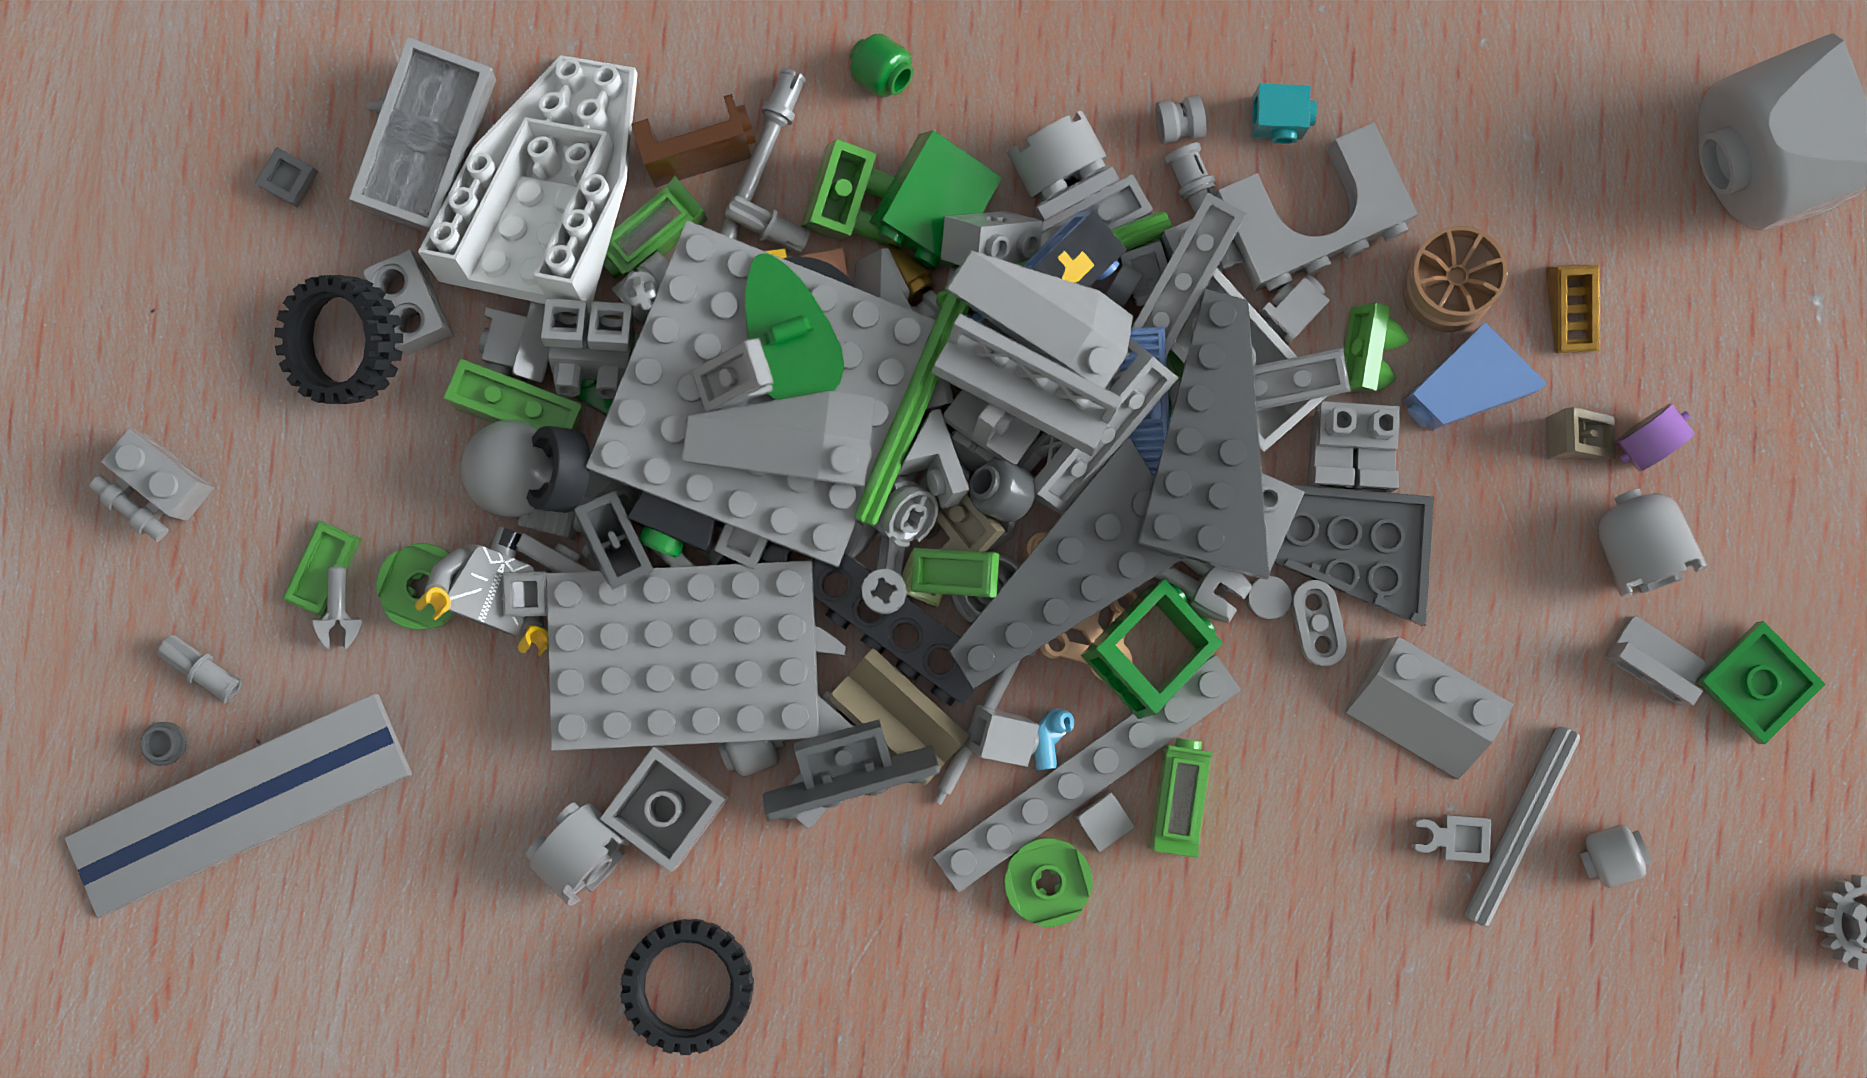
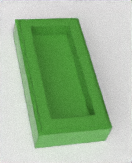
M318 521L282 600L322 617L327 612L328 568L331 566H342L346 569L347 573L362 539L325 522Z
M914 548L911 592L996 597L999 553Z

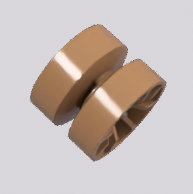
M1452 226L1434 233L1422 244L1404 277L1403 295L1409 311L1421 324L1436 331L1456 332L1473 326L1487 313L1503 292L1508 274L1505 255L1501 247L1491 236L1473 227Z

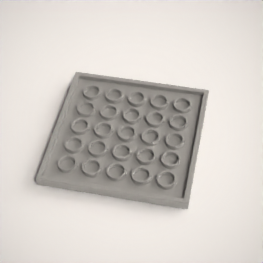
M686 221L586 468L838 568L857 521L855 513L872 468L922 355L935 320L773 255L801 278L831 323L842 347L844 370L841 382L834 392L874 397L871 439L864 486L858 487L682 461L688 416L706 413L692 370L744 341H749L745 308L747 277L754 258L761 253H767ZM764 394L719 410L775 400L769 395Z

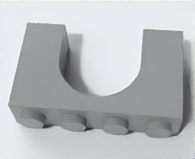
M1375 122L1335 139L1327 150L1348 198L1346 221L1344 226L1334 233L1318 237L1306 236L1287 227L1278 217L1258 173L1218 190L1215 195L1216 197L1247 213L1234 237V241L1244 259L1242 266L1254 292L1267 287L1269 292L1283 288L1288 282H1293L1291 276L1303 270H1306L1308 275L1315 274L1331 265L1330 259L1342 253L1345 254L1347 259L1368 250L1370 248L1368 242L1383 236L1385 242L1409 231L1407 225L1418 213Z

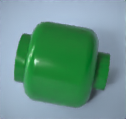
M882 33L873 34L866 39H861L851 50V77L877 97L885 98L891 95H898L910 83L913 76L911 54Z

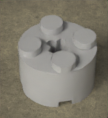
M1082 110L1076 113L1073 121L1070 115L1026 138L1029 145L1022 148L1021 153L1017 146H1014L1007 152L1031 199L1038 197L1040 202L1062 192L1068 187L1066 182L1076 178L1077 182H1080L1105 167L1103 160L1107 158Z
M575 802L568 805L556 819V823L559 826L547 838L542 836L537 839L525 854L531 861L530 870L568 906L581 901L576 893L584 887L589 892L597 888L623 858L624 854L619 850L621 844L628 847L631 844L630 841L600 820L603 813L592 803L579 807Z

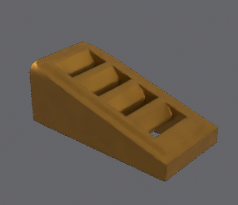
M1600 265L1548 266V291L1555 353L1600 351ZM1580 278L1581 286L1567 287V279ZM1582 295L1583 303L1567 304V296ZM1584 313V321L1567 322V314ZM1585 330L1586 338L1567 339V331Z

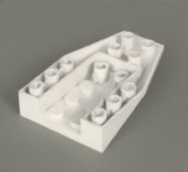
M560 55L475 144L418 251L438 282L545 304L546 298L586 301L588 312L590 313L627 181L632 132L631 123H633L638 74L634 67Z

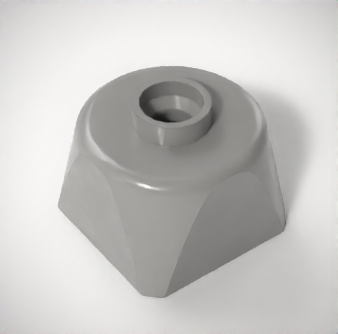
M1834 33L1828 34L1750 66L1716 82L1705 93L1700 105L1697 123L1700 164L1708 184L1712 187L1720 203L1741 224L1754 230L1775 228L1832 211L1867 191V98L1844 40Z

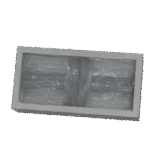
M407 37L349 200L357 209L428 234L474 144L496 82L492 68Z

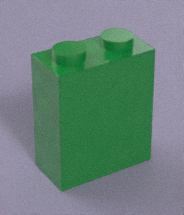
M934 130L921 133L917 136L869 222L880 229L878 235L888 243L897 247L903 244L915 252L913 258L930 269L953 266L954 263L941 259L945 216L983 213L1002 177Z

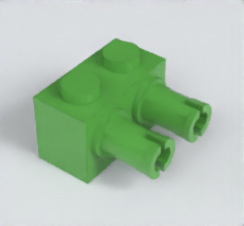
M835 139L825 147L800 227L839 241L855 233L886 246L888 242L878 235L880 229L869 222L874 213L861 209V202L865 192L883 198L895 176L874 169L876 153Z

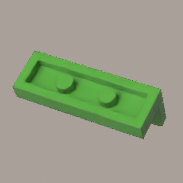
M461 358L444 396V399L455 409L493 423L501 420H518L526 422L537 429L544 426L576 429L584 410V406L580 403Z

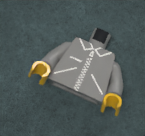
M498 526L489 549L477 544H468L465 548H457L432 567L425 588V594L415 603L417 610L421 611L430 603L435 609V615L432 618L434 620H437L448 611L506 634L519 636L522 630L524 636L518 643V651L524 654L530 648L531 642L537 645L539 657L549 647L548 632L544 629L543 616H503L502 573L534 571L533 566L514 559L518 549L516 545L522 537L521 534Z

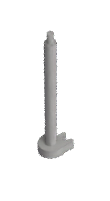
M1037 650L1030 653L1029 655L1034 657ZM1021 660L995 676L980 706L996 709ZM965 743L954 754L937 787L939 792L934 801L942 805L946 795L952 793L973 753L965 747Z

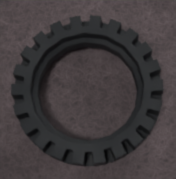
M319 275V277L306 279V284H298L292 289L295 295H289L283 301V304L289 310H279L277 320L283 322L284 326L275 328L274 337L282 338L283 344L276 345L275 351L276 355L285 356L286 358L279 363L282 372L291 373L287 381L291 386L299 387L297 392L302 396L311 397L312 401L318 403H359L379 395L377 391L385 390L390 384L386 378L395 377L398 368L391 364L392 361H401L403 351L395 349V343H403V333L394 332V328L402 324L399 316L389 315L395 309L392 301L383 299L386 293L381 288L373 287L374 283L365 279H359V277ZM338 297L346 299L355 307L362 320L366 339L363 359L352 377L343 382L334 381L324 373L316 359L313 344L316 319L323 306L330 300Z
M699 919L676 920L651 931L633 949L626 961L625 969L621 976V1004L624 1003L626 1009L624 1014L627 1020H631L633 1023V1030L638 1036H644L647 1039L646 1043L652 1047L658 1046L663 1048V1052L670 1054L678 1052L680 1055L706 1052L727 1040L746 1017L754 989L753 969L743 946L739 945L729 931L726 932L721 929V926ZM679 943H697L713 950L725 963L731 980L730 998L723 1013L711 1024L697 1029H677L661 1021L650 1008L645 993L646 973L653 959L665 948Z

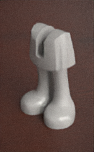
M1187 558L1180 561L1201 576L1199 581L1173 566L1154 576V578L1160 581L1166 579L1168 583L1177 586L1184 593L1185 597L1189 599V606L1195 612L1228 624L1237 609L1220 595L1214 594V590L1220 585L1223 587V590L1241 599H1245L1252 588V585L1242 573Z

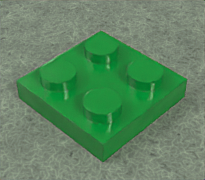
M1764 621L1756 622L1697 680L1698 684L1757 744H1766L1826 685Z

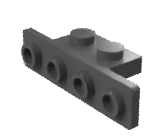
M880 719L793 743L804 781L765 792L763 794L764 813L767 821L776 819L789 820L799 816L802 812L819 807H835L847 799L861 795H878L889 787L907 782H923L930 776L940 773L934 747L927 746L890 757Z

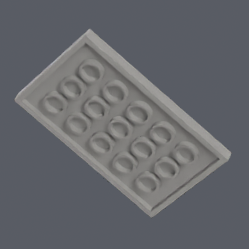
M812 561L757 563L755 569L744 564L653 568V572L614 590L611 589L600 571L547 573L551 751L809 739L820 736Z

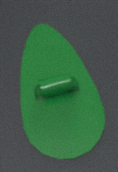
M761 253L757 255L752 262L747 277L745 292L748 339H759L764 356L768 362L773 383L771 384L772 390L767 395L776 401L827 391L834 392L841 382L844 359L842 347L831 323L812 293L795 272L771 254Z

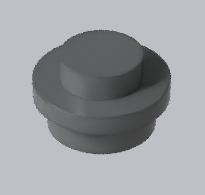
M171 722L152 724L142 735L140 742L142 754L149 762L155 765L173 764L185 752V734L179 726Z

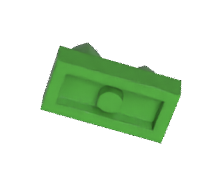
M1375 302L1351 307L1344 347V359L1351 390L1347 393L1353 394L1382 390L1396 380L1393 370L1382 358L1383 350L1401 347L1409 342L1410 338L1402 326L1389 316L1390 306Z

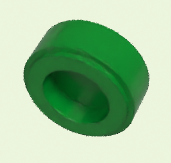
M646 526L643 527L638 538L642 545L675 559L679 557L685 544Z

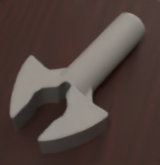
M331 566L328 568L327 612L321 619L310 618L315 635L327 649L330 646L328 633L335 625L336 620L343 628L342 647L345 649L354 641L362 624V619L359 617L350 618L345 612L346 569L342 566Z

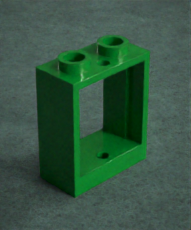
M1163 579L1147 586L1080 656L1138 719L1156 715L1215 653L1223 642L1215 635L1213 625L1203 616L1197 615L1186 603L1184 593L1177 586ZM1155 604L1196 648L1157 690L1116 646Z

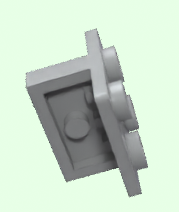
M963 389L943 415L944 422L998 459L1010 462L1013 465L1018 464L1042 431Z

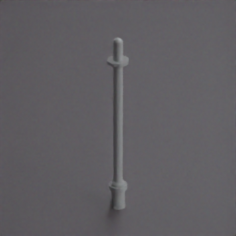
M781 69L769 101L764 102L761 112L764 114L765 124L735 196H740L751 202L780 129L791 125L795 117L792 111L806 82V78L801 74L794 78L796 71L791 69ZM726 218L720 234L736 239L741 225Z

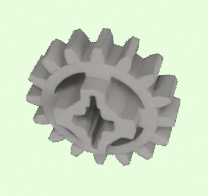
M1852 874L1851 883L1841 879L1835 881L1837 893L1830 891L1822 893L1829 903L1827 907H1816L1815 911L1825 916L1824 922L1815 925V930L1827 932L1828 937L1820 944L1824 948L1836 949L1833 954L1834 960L1842 963L1848 962L1850 968L1863 971L1865 967L1867 968V952H1861L1863 949H1867V897L1864 896L1860 902H1855L1852 899L1859 895L1867 894V877L1865 875Z

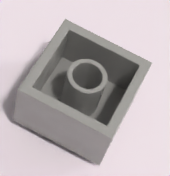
M654 746L601 816L600 820L672 872L680 866L730 797L662 746Z

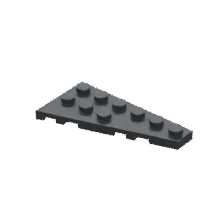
M1205 289L1201 298L1137 545L1267 580L1270 576L1249 302L1246 299Z
M1129 437L997 593V596L992 599L949 650L973 689L1184 559V557L1137 545L1154 476Z
M1288 484L1305 493L1274 564L1312 580L1325 582L1335 590L1417 625L1426 626L1434 496Z

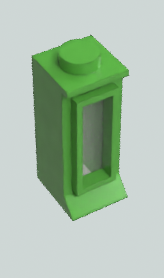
M676 176L672 178L663 190L612 231L603 266L614 279L620 274L626 277L632 269L634 272H637V267L656 251H659L663 256L677 245L686 221L702 225L708 220L701 205Z
M1176 738L1175 746L1164 745L1149 844V848L1153 851L1198 858L1199 838L1210 761L1213 753L1202 751L1201 741Z

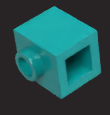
M1259 83L1252 97L1251 137L1271 138L1272 143L1281 145L1293 144L1297 140H1302L1309 127L1314 126L1316 122L1317 102L1316 100H1310L1311 86Z

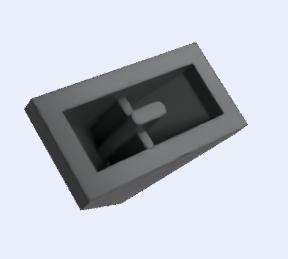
M612 491L574 509L590 556L612 590L654 571L616 491Z

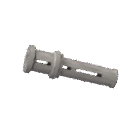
M1199 142L1183 146L1164 158L1166 165L1172 166L1181 186L1178 191L1180 197L1184 201H1189L1194 214L1197 213L1207 193L1215 196L1213 189L1216 182L1213 175H1208L1199 152L1202 148ZM1234 239L1217 267L1220 272L1230 270L1244 262Z

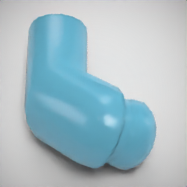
M1056 708L1047 712L1037 723L1039 724V743L1034 753L1036 770L1057 768L1055 744L1066 732H1070L1073 729L1075 723L1074 717L1069 711Z

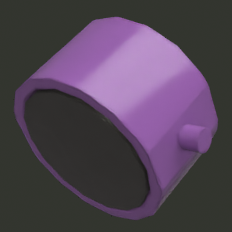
M1668 404L1639 422L1616 441L1625 453L1620 457L1621 461L1624 464L1631 461L1638 471H1643L1677 450L1695 434L1686 423L1691 418L1688 412L1684 411L1679 414L1673 404Z

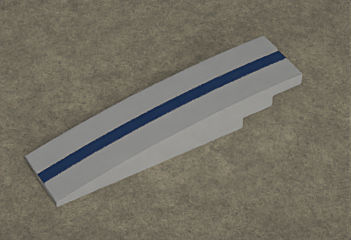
M373 694L131 805L65 837V841L96 917L100 918L341 810V808L413 774L379 694Z

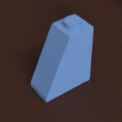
M1485 322L1470 333L1402 401L1409 407L1407 412L1417 424L1422 427L1428 426L1433 431L1528 397L1541 390L1547 383Z

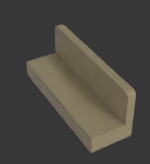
M874 648L867 653L828 697L829 701L856 725L880 719L891 757L927 746H933L939 768H941L970 737L968 733ZM935 775L930 776L927 780L920 782V784L927 785Z

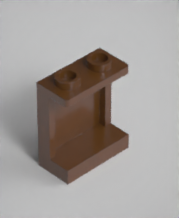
M732 94L726 95L724 100L730 116L728 121L658 142L648 118L631 123L643 164L655 188L669 184L674 176L678 180H683L750 159L751 153L748 145L755 143L756 140L745 105L736 107Z

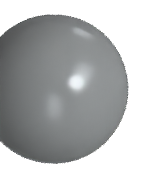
M518 420L496 421L477 431L465 446L460 463L462 483L472 501L486 512L499 517L515 518L536 511V509L529 505L526 499L528 490H538L544 483H550L553 471V456L549 458L543 449L533 447L532 436L538 430L536 427Z

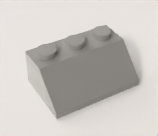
M1401 637L1387 638L1344 713L1455 779H1460L1492 744L1514 704Z

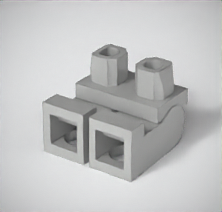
M546 298L541 340L543 346L549 347L548 359L557 395L576 397L580 395L582 380H597V396L603 399H614L635 348V330L631 304L592 301L589 317L586 301ZM560 312H571L577 314L578 316H564L561 315ZM604 315H617L622 317V319H609L604 317Z
M1320 402L1319 409L1316 408L1312 421L1307 486L1350 488L1352 490L1387 493L1398 489L1399 471H1396V450L1398 449L1400 406Z

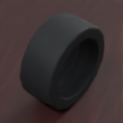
M555 426L541 427L532 436L533 447L543 449L547 457L551 458L553 456V471L550 483H544L538 490L529 489L526 499L529 505L536 510L561 513L572 512L581 503L587 490L590 477V469L586 468L590 458L589 444L584 434L576 429Z

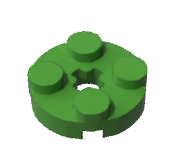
M417 543L400 551H395L388 556L378 572L376 590L377 595L381 599V604L385 608L384 612L393 622L409 629L427 630L443 627L449 620L455 617L456 614L446 611L437 620L432 619L435 615V609L430 603L421 611L415 608V603L418 600L415 597L417 590L411 587L414 579L422 580L424 574L429 577L432 567L449 555L450 552L432 544Z
M1053 837L1037 838L1023 845L1010 857L1004 875L1005 892L1013 909L1027 921L1043 927L1061 926L1075 919L1086 905L1093 886L1091 869L1085 857L1069 842ZM1049 869L1052 875L1059 874L1061 882L1054 885L1055 892L1052 894H1047L1044 888L1036 887V880L1042 878L1041 871Z

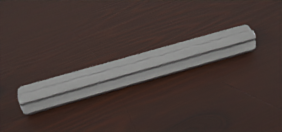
M1557 727L1465 912V916L1469 920L1485 927L1490 925L1580 741V735L1566 727Z

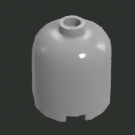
M1640 489L1625 492L1614 498L1617 506L1609 509L1599 521L1597 529L1599 539L1621 598L1631 596L1633 592L1632 587L1639 586L1641 593H1646L1684 579L1681 573L1688 571L1687 568L1693 566L1695 572H1700L1708 567L1681 508L1675 500L1667 495L1659 493L1642 495Z

